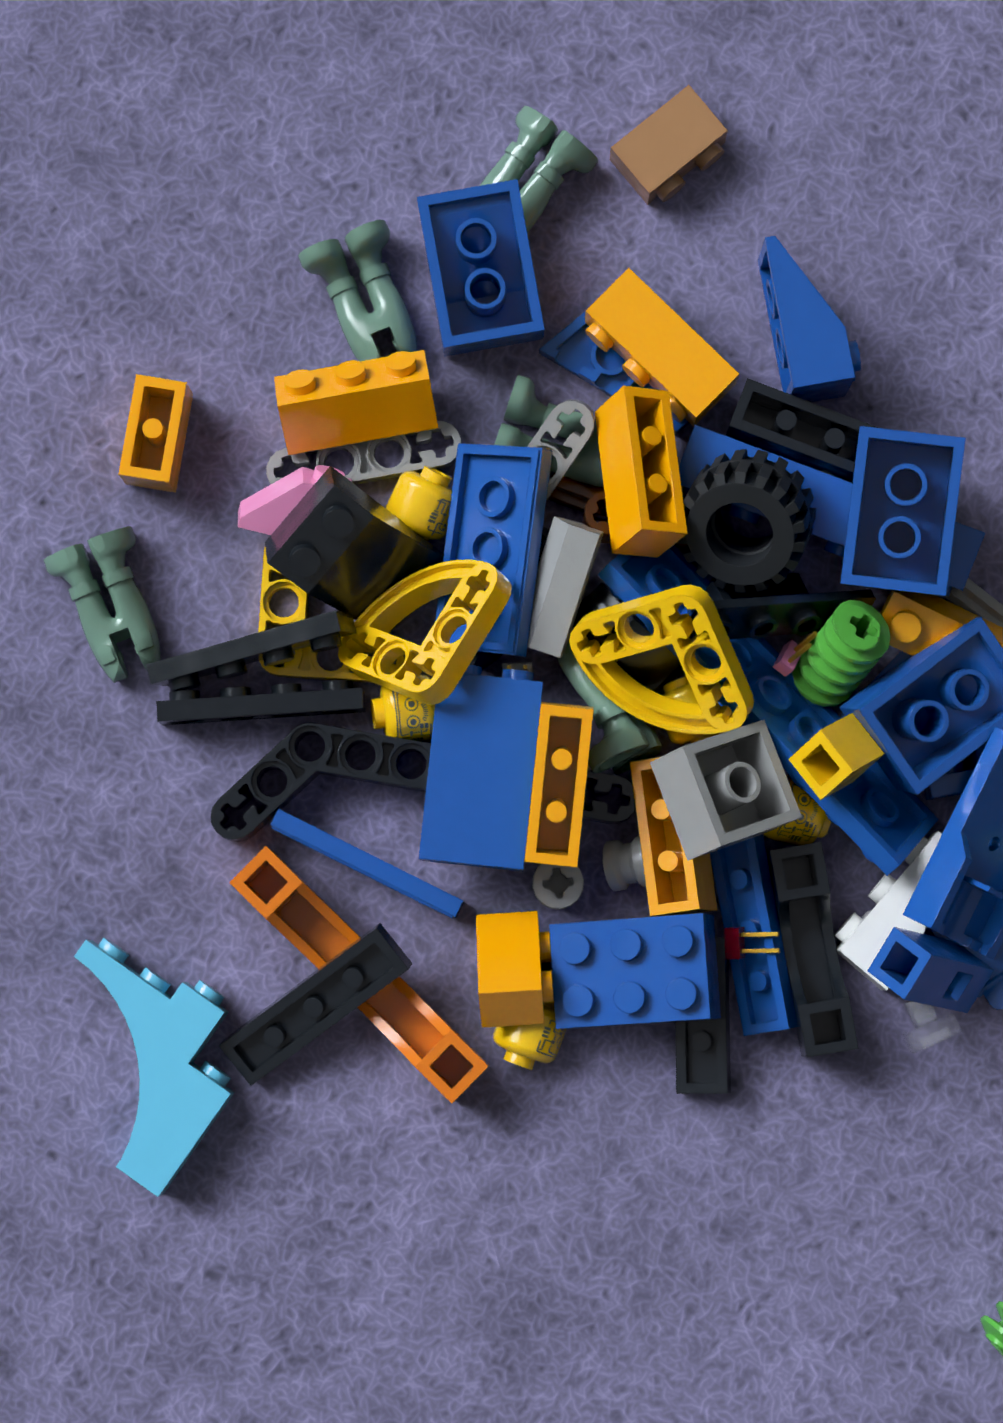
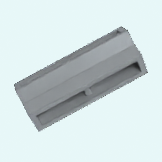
M554 516L537 569L527 647L558 658L565 654L570 633L572 632L604 534L603 531L588 527L581 522Z

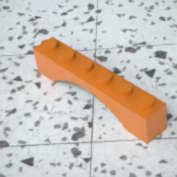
M265 846L229 882L318 969L360 938L268 846ZM400 976L357 1007L451 1103L489 1066Z

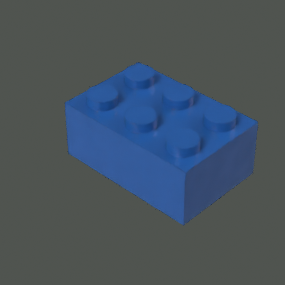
M860 426L840 584L946 596L966 438Z
M696 913L549 924L556 1029L721 1019L714 915Z

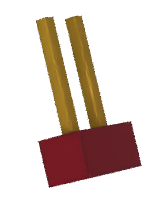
M744 927L724 928L725 959L745 958V953H780V948L745 949V937L780 936L779 932H744Z

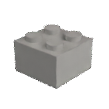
M765 720L682 746L650 762L687 861L762 835L802 818Z

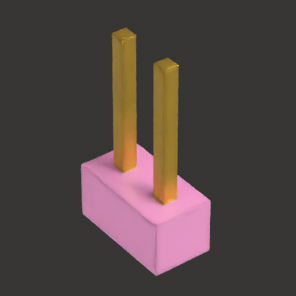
M814 631L799 644L793 640L785 644L773 668L785 677L795 669L801 655L811 648L812 644L809 642L816 637L817 632Z

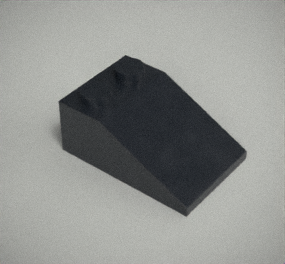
M331 466L265 542L267 563L309 595L339 611L352 613L355 620L373 601L394 584L421 569L442 563L444 553L410 529L399 518Z

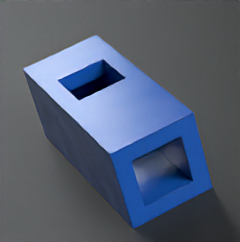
M893 927L867 971L904 1000L968 1013L994 970L957 942Z

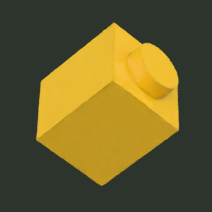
M851 713L819 730L788 760L817 797L823 800L853 783L885 753L855 715Z

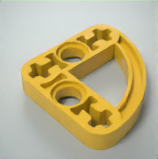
M452 560L421 569L394 584L365 609L354 622L356 633L345 636L342 639V646L338 650L339 660L360 678L425 704L434 705L441 703L454 691L511 596V583L493 565L477 560ZM453 593L421 646L389 634L401 620L419 607L434 599ZM467 624L466 630L460 639L450 643V638L454 631L461 625ZM373 649L375 651L373 658L363 653L365 650L371 651ZM405 655L402 666L396 672L389 674L390 667L395 660ZM422 671L433 676L431 680L424 679L422 681L419 678Z
M681 585L592 611L584 615L570 633L569 642L571 650L592 683L621 709L651 725L688 734L723 733L741 727L753 709V693L713 600L705 590L698 586ZM682 603L686 609H696L698 612L693 621L689 614L680 615L678 612ZM641 614L649 618L653 624L654 633L650 636H643L634 632L629 624V616ZM615 626L616 633L609 635L601 646L597 640L589 641L586 637L590 630L594 636H601L610 633ZM695 629L697 635H695L692 639H689V636ZM672 644L698 704L674 700L646 688L628 675L615 660ZM699 647H707L714 650L720 657V667L716 669L703 667L696 659L695 650ZM726 677L727 679L721 687L719 681ZM722 695L727 702L737 703L738 706L734 712L731 711L729 706H720L718 704Z

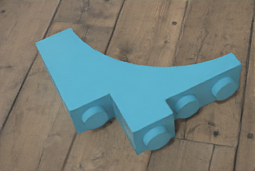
M103 938L99 945L93 940H85L74 957L93 972L117 1002L128 1024L138 1058L140 1081L136 1121L129 1143L116 1168L159 1197L168 1189L235 1093L226 1086L231 1078L225 1072L208 1061H205L201 1068L193 1063L229 1013V1011L220 1006L225 997L201 980L198 981L195 987L188 982H182L174 995L170 996L166 993L171 985L169 982L145 967L141 974L124 963L129 954L110 940Z

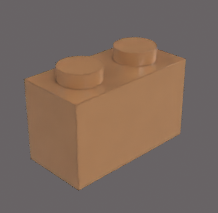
M688 85L614 144L610 149L609 160L647 205L657 197L662 202H665L683 188L686 182L682 177L694 167L698 166L701 171H704L724 154L725 151L721 146L725 143L728 130L692 87Z

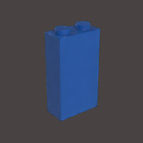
M469 665L449 697L441 703L435 704L419 860L524 872L543 682L533 681V672L514 669H503L502 677L482 676V667Z

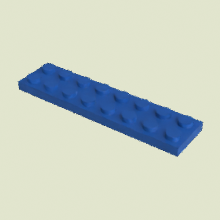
M675 545L658 558L619 554L598 573V576L609 586L612 594L623 602L681 585H694L706 590L710 583L706 577L703 579L696 573L697 568L692 563H687L683 554ZM682 603L678 612L680 615L689 614L691 616L695 609H686ZM636 614L645 624L647 630L653 634L654 627L650 619L644 615ZM764 638L729 639L754 698L753 709L742 726L765 720L781 764L791 780L798 787L804 789L825 811L828 819L839 826L859 846L863 855L888 876L901 865L939 819L915 794L896 790L877 761L853 783L820 800L788 759L819 730L841 718L830 706L823 707L811 703L802 696L794 684L792 672L785 677L773 668L779 653ZM666 645V647L678 658L673 645ZM699 647L695 650L696 659L703 667L709 669L720 667V657L714 650L707 647ZM726 677L719 681L721 687L726 681ZM723 695L718 701L720 706H729L732 712L738 706L736 702H727Z

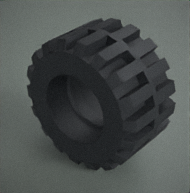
M747 449L735 450L731 460L725 453L716 457L711 466L707 464L699 472L683 501L688 533L678 541V544H688L683 552V556L687 563L696 561L699 564L696 573L700 577L705 579L709 574L716 578L714 586L724 589L726 584L729 583L735 585V592L746 593L749 585H754L757 592L768 589L771 580L778 585L786 579L790 570L794 571L812 534V526L816 518V508L810 507L814 499L811 489H801L804 477L798 470L790 474L786 470L788 461L781 457L778 458L776 463L767 460L769 452L757 450L754 457H748ZM731 503H743L757 508L769 520L773 534L763 538H747L735 533L725 523L720 507Z

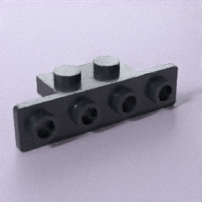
M788 573L786 579L778 585L771 580L768 589L759 592L756 591L754 585H749L746 593L735 592V585L729 583L726 584L724 589L714 586L716 578H712L705 590L713 600L729 639H762L767 636L791 634L803 636L814 631L819 632L841 603L848 600H856L872 606L876 600L871 589L809 594L799 573ZM696 609L694 610L693 614L691 615L692 621H693V619L696 617V615L698 614V612L696 611ZM695 629L689 636V639H692L695 635H697Z

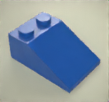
M518 179L417 197L444 357L542 340L545 328Z
M765 237L758 258V266L782 391L809 402L844 397L852 382L856 379L855 372L861 371V359L856 340L848 341L844 324L777 237Z
M976 617L881 675L839 707L845 716L853 713L885 753L877 760V763L896 790L918 795L988 741L995 727L1003 729V648L982 617Z

